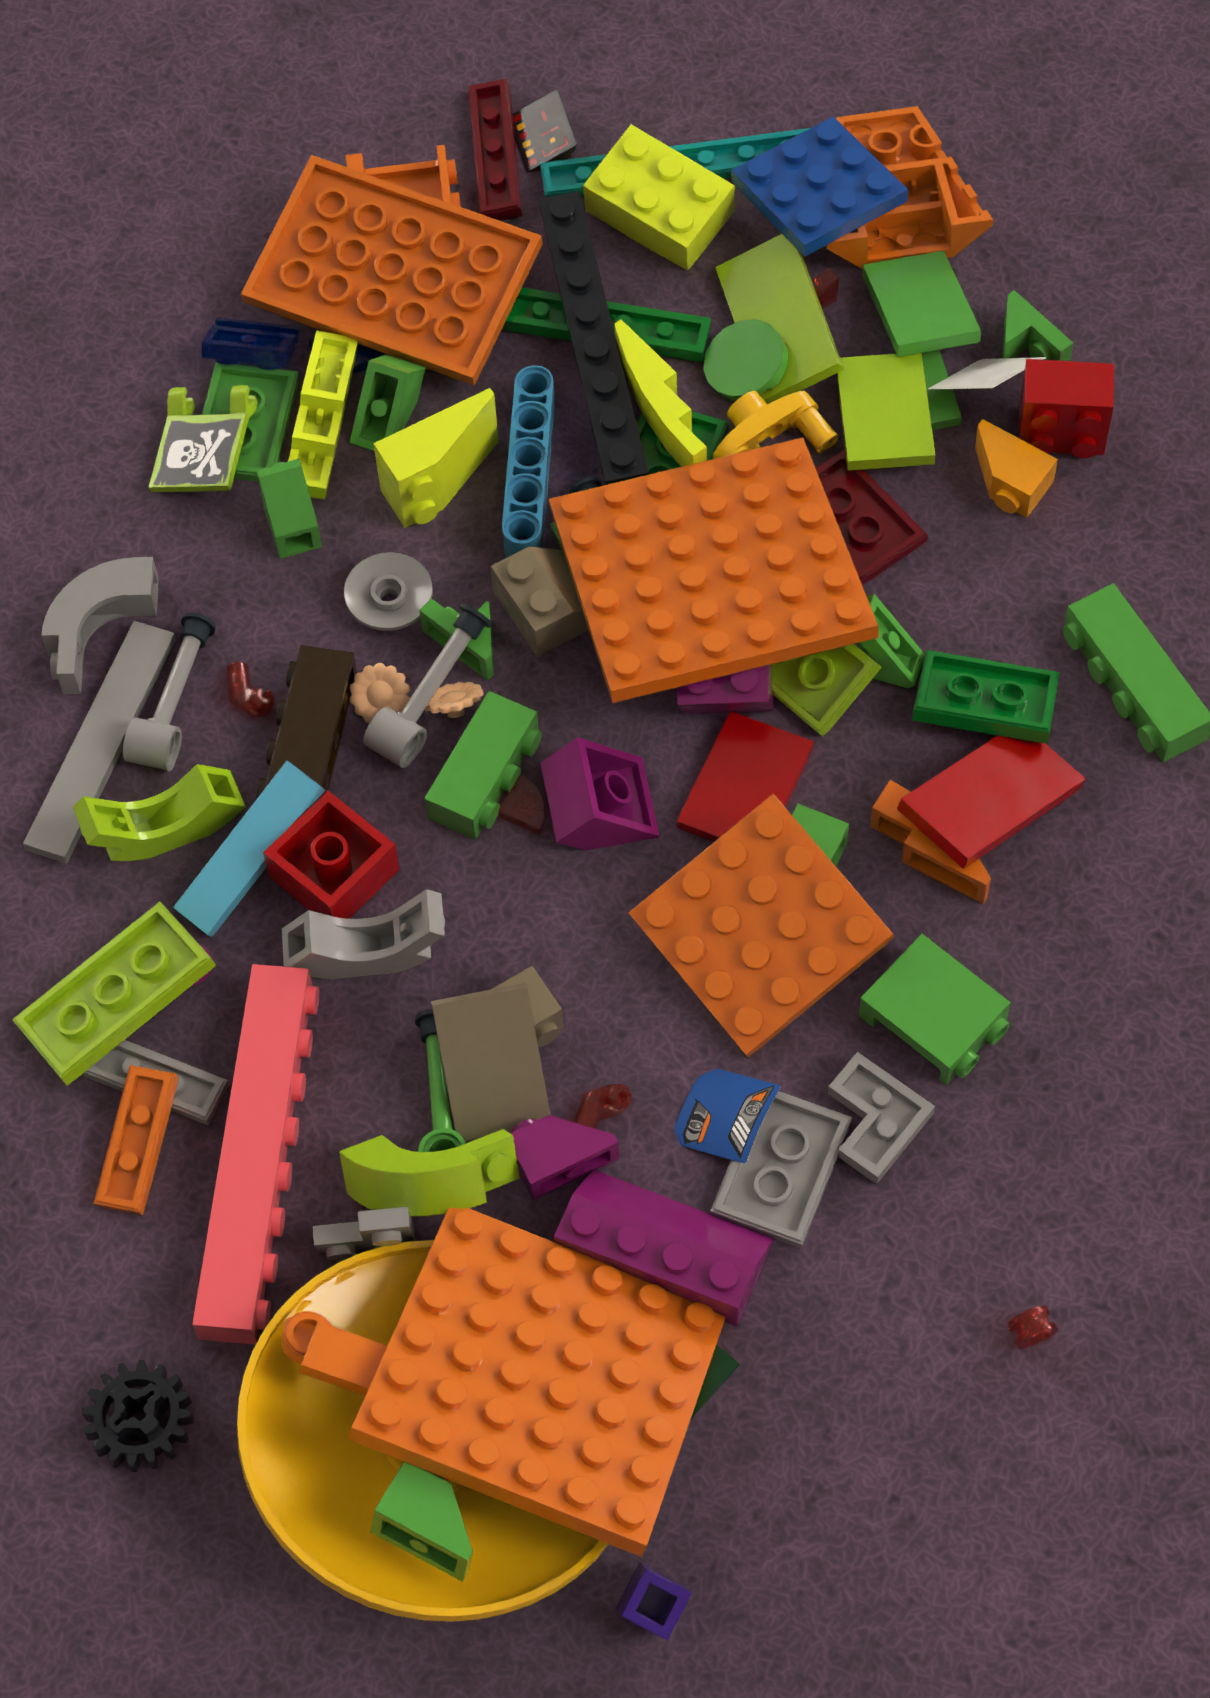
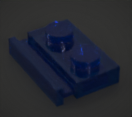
M217 317L215 325L211 326L202 341V358L215 359L216 362L224 365L241 362L257 364L259 368L266 370L278 369L280 367L285 368L295 351V344H298L299 327Z

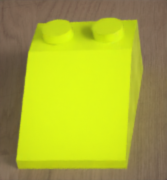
M491 388L373 443L380 490L404 528L415 523L420 525L426 524L433 520L438 512L447 506L499 442L495 397Z

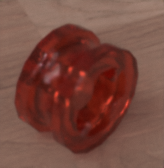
M1038 1306L1026 1310L1008 1322L1007 1327L1009 1331L1018 1335V1338L1015 1340L1017 1348L1026 1349L1050 1339L1058 1332L1056 1323L1048 1321L1050 1311L1047 1306Z

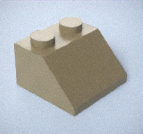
M529 546L490 566L493 593L537 657L589 631L562 550Z

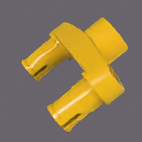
M750 391L737 399L729 408L727 418L733 423L735 428L721 441L713 454V459L760 448V442L768 437L773 439L790 427L793 429L798 428L819 454L834 446L838 441L839 435L819 414L817 403L805 391L789 394L769 404L764 401L757 391Z

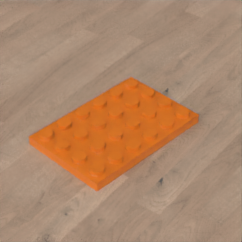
M311 155L241 292V297L244 303L324 332L347 336L357 340L360 345L425 366L426 369L475 386L543 244L542 236Z

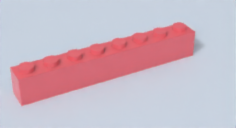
M252 964L192 1323L198 1340L256 1345L259 1330H264L270 1322L271 1303L269 1300H264L266 1284L275 1283L278 1270V1255L271 1252L274 1237H282L285 1225V1209L279 1207L281 1191L288 1192L290 1190L292 1180V1163L286 1162L288 1146H296L298 1141L299 1118L293 1117L295 1102H303L305 1096L306 1075L299 1072L302 1058H310L312 1051L313 1033L312 1030L306 1029L308 1015H316L319 1006V987L312 985L309 969Z

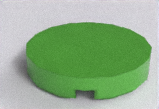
M756 319L742 320L725 327L712 340L705 353L703 369L707 382L723 399L735 402L750 391H757L760 395L768 388L772 390L777 386L787 369L788 351L781 335L769 323Z

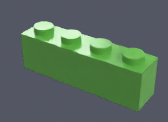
M1114 583L1068 606L1063 627V634L1068 645L1073 650L1080 649L1088 660L1087 665L1091 676L1098 684L1105 683L1112 692V701L1117 712L1123 718L1130 717L1138 728L1137 735L1139 741L1147 752L1155 751L1164 763L1209 739L1210 712Z

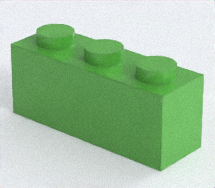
M488 691L424 798L427 818L475 840L483 827L490 829L499 813L500 804L497 802L504 791L512 792L521 774L519 765L525 755L533 756L540 744L542 732L539 731L537 711Z

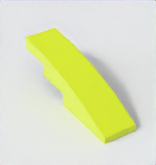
M620 319L614 324L621 363L627 385L645 420L665 449L681 467L707 461V446L692 433L691 408L677 396V373Z
M316 330L301 390L300 407L292 435L288 462L299 459L310 497L325 499L344 417L358 341L344 335Z

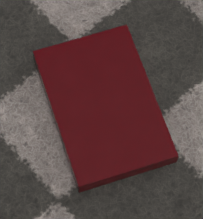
M844 449L816 467L862 586L927 542L928 535L864 469L848 471Z

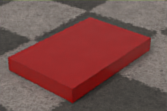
M730 711L677 819V828L715 842L773 793L786 808L814 749V741Z

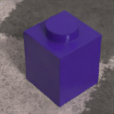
M639 1562L616 1606V1610L622 1617L668 1641L692 1593L684 1585Z

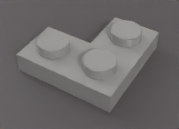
M859 1052L852 1057L828 1087V1094L863 1119L838 1149V1157L875 1184H878L932 1117L935 1110L933 1104Z
M408 1207L359 1211L358 1222L313 1226L314 1246L318 1253H326L328 1260L348 1259L355 1256L358 1249L379 1248L415 1241L414 1224Z

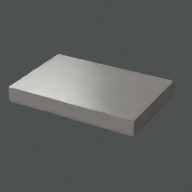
M778 1091L760 1126L747 1162L741 1163L731 1160L710 1214L802 1249L837 1161L838 1149L844 1143L851 1126L852 1117Z

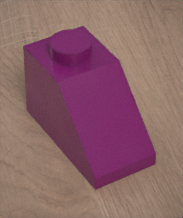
M550 1115L539 1120L535 1118L524 1120L517 1124L510 1133L514 1138L519 1175L532 1200L591 1173L593 1169L598 1170L619 1159V1143L614 1134Z

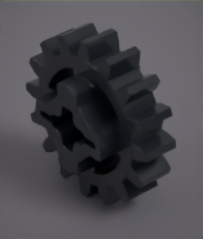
M139 1360L136 1371L129 1372L124 1363L118 1364L119 1376L113 1379L106 1373L100 1375L105 1386L102 1391L97 1389L88 1390L87 1393L95 1406L82 1408L85 1420L91 1422L83 1430L88 1440H96L92 1447L98 1457L104 1456L109 1452L108 1461L112 1467L117 1468L126 1459L131 1472H137L140 1461L147 1460L154 1470L158 1468V1455L164 1453L170 1459L176 1457L172 1447L174 1441L187 1443L189 1438L181 1428V1425L194 1423L191 1411L184 1409L192 1404L188 1391H180L183 1384L177 1374L167 1379V1371L164 1365L159 1363L151 1373L148 1371L144 1360ZM134 1387H145L144 1389H132ZM113 1402L114 1413L113 1416L107 1420L108 1426L106 1427L107 1411L111 1403ZM170 1405V1418L167 1426L163 1429L161 1427V1417ZM137 1409L140 1413L145 1412L146 1417L138 1421L135 1417L131 1418L129 1414ZM131 1441L147 1442L142 1445H128Z

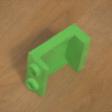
M921 934L860 998L859 1016L872 1027L880 1021L940 1070L939 1080L947 1085L956 1074L960 1078H964L971 1072L980 1058L976 1053L986 1042L993 1046L1004 1036L1010 1026L1007 1018L1011 1002L929 938Z

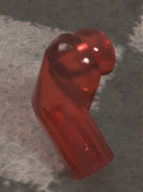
M230 663L226 667L230 703L252 717H263L269 714L275 702L274 694L268 688L263 693L261 687L253 688L250 686L249 667L246 663Z

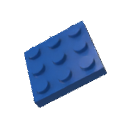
M834 116L731 170V182L804 257L904 204L908 200V189Z

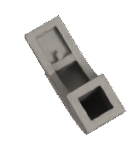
M153 557L122 558L90 568L69 582L50 605L42 626L41 637L48 656H51V677L53 680L58 679L63 694H81L84 650L89 638L99 627L121 617L157 616L159 577Z
M426 889L394 911L363 919L337 918L308 910L282 928L284 967L309 969L310 977L338 979L397 973L420 965L431 959L430 945L445 936L442 894Z

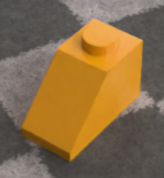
M982 419L977 428L975 449L989 498L994 500L995 504L1002 511L1010 514L1016 512L1027 518L1054 482L1058 459Z

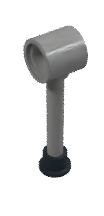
M464 603L459 607L462 612L453 624L456 630L401 713L390 707L382 708L373 717L364 734L363 743L366 747L401 768L408 767L425 744L427 731L416 723L469 641L471 639L476 640L483 628H489L492 624L486 616Z
M194 612L185 613L182 616L181 625L183 629L179 636L182 644L153 718L146 720L134 717L129 723L123 744L124 761L171 771L174 768L181 747L182 733L180 727L170 725L198 650L205 646L208 636H212L215 633L216 625L210 618Z

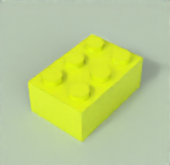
M632 124L583 185L586 212L687 271L705 251L735 211V185Z

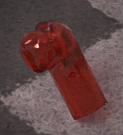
M609 1084L589 1091L582 1098L573 1122L596 1129L599 1121L619 1115L630 1106L632 1102L630 1089L623 1084Z

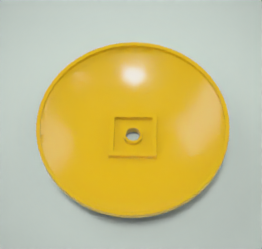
M434 1240L409 1241L392 1246H382L343 1260L311 1279L296 1291L277 1311L255 1345L243 1376L237 1417L239 1457L244 1479L253 1503L273 1536L301 1567L321 1583L369 1608L395 1616L418 1620L454 1622L479 1620L503 1615L530 1606L554 1594L575 1580L597 1560L609 1544L446 1478L444 1480L452 1485L473 1551L468 1573L463 1582L370 1532L374 1510L402 1466L403 1461L348 1440L351 1427L365 1396L299 1373L301 1364L289 1359L282 1349L281 1338L287 1320L293 1315L304 1311L321 1314L333 1327L388 1346Z

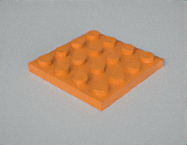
M774 793L628 912L747 1057L769 1042L895 938L891 930Z

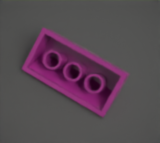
M594 1169L573 1193L554 1234L555 1243L587 1255L650 1284H657L666 1291L693 1303H704L710 1306L714 1312L725 1316L724 1322L737 1327L774 1241V1238Z

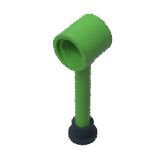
M425 1010L415 1016V1025L420 1028L421 1041L426 1044L433 1131L423 1137L419 1144L418 1152H436L466 1144V1142L458 1132L452 1130L450 1100L433 1010Z

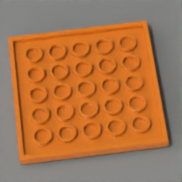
M804 438L549 499L550 512L612 703L879 638L877 621Z
M448 1208L351 1427L348 1440L642 1557L726 1317L714 1312L710 1306L704 1303H693L666 1291L657 1284H650L573 1249L470 1208Z

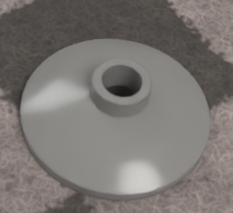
M394 552L375 554L359 562L349 573L344 586L345 603L350 614L364 626L382 631L398 630L415 623L420 619L419 609L433 596L432 581L426 568L416 559ZM388 594H393L398 597L392 601L382 600V598Z

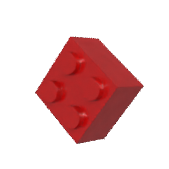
M1026 359L1018 409V438L1047 454L1052 452L1072 453V455L1078 458L1104 455L1114 408V364Z
M328 790L263 852L271 880L308 910L337 918L350 919L400 870L396 845Z

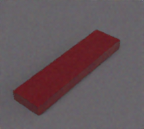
M508 79L468 86L479 214L496 220L522 217L511 90Z

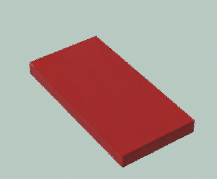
M997 735L901 798L897 810L961 868L965 869L1082 788L1086 778L1045 743Z

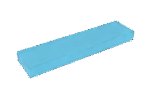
M286 761L173 908L204 933L212 937L267 866L263 852L302 816L326 790L292 763Z

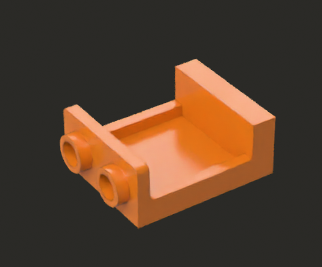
M445 145L436 146L437 160L368 169L364 167L362 153L346 155L348 168L461 207L459 192L451 193L450 185L458 184L455 159L447 160Z

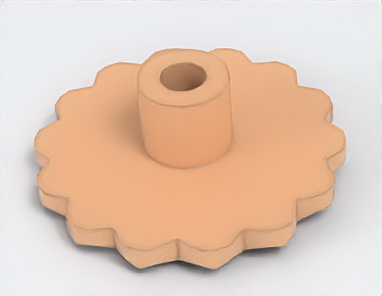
M377 663L374 667L371 665L365 666L362 672L355 674V682L349 687L352 693L350 703L355 706V713L363 716L366 723H370L376 713L384 707H390L401 713L410 699L408 696L410 685L405 683V675L397 673L396 667L392 665L386 667L383 663Z
M473 682L446 684L438 688L425 711L447 713L449 718L460 717L465 714L464 708L470 707L475 702L481 700V696L484 695L483 689H481L479 684H474Z

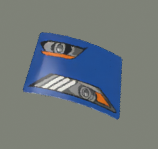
M718 1068L702 1074L692 1086L674 1127L680 1145L746 1163L766 1113L781 1088L780 1085Z

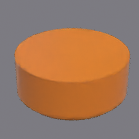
M304 1311L293 1315L287 1320L282 1333L281 1345L289 1359L302 1364L317 1322L332 1326L324 1316L316 1312Z

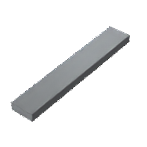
M133 621L23 842L26 851L66 864L68 863L82 834L72 807L83 796L100 797L123 750L124 738L129 723L134 717L139 718L176 642L175 633Z

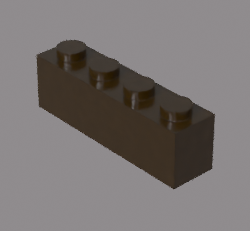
M300 645L297 661H290L288 665L286 686L290 689L287 700L281 699L278 705L276 724L280 728L277 739L271 738L269 741L266 763L270 768L267 779L261 778L259 780L256 799L286 761L292 763L326 791H329L352 695L349 687L355 682L354 676L357 674L353 652Z

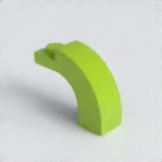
M197 764L174 786L156 796L134 802H117L83 796L72 808L87 845L106 847L112 861H136L150 859L210 836L230 822L246 806L230 770Z
M505 1129L461 1146L436 1152L405 1150L396 1146L383 1135L339 1151L347 1194L359 1204L372 1210L408 1207L411 1216L446 1214L448 1208L465 1209L487 1203L485 1192L520 1179L514 1138Z

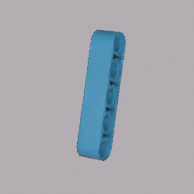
M538 365L527 366L521 369L515 378L502 519L503 543L506 557L529 546L540 548L544 546L555 397L553 375L548 369ZM522 501H531L529 503H521ZM522 537L529 538L527 540H517Z

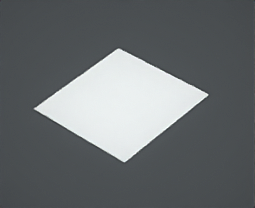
M1047 357L982 359L928 389L994 388L1024 371L1026 359L1043 360Z

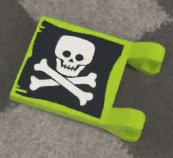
M248 385L232 387L230 393V414L192 415L195 409V402L193 398H186V387H175L169 390L167 399L168 416L148 487L151 492L231 491L249 418L256 411L258 404L255 396H248L250 391Z

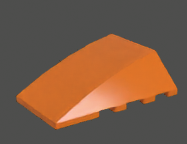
M918 106L836 117L908 189V200L904 204L827 245L826 249L862 270L864 264L943 250L947 258H952L993 226V218L987 210L983 211L977 203V194L970 184L965 185L958 174L957 164L951 156L947 157L941 149V140Z

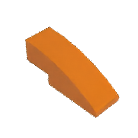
M890 780L872 807L870 828L904 844L902 863L984 904L988 898L991 877L981 860L978 859L965 869L961 868L897 810L901 798L909 794L910 791Z

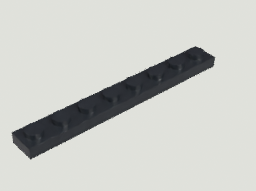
M580 191L539 199V209L604 483L608 485L649 475Z

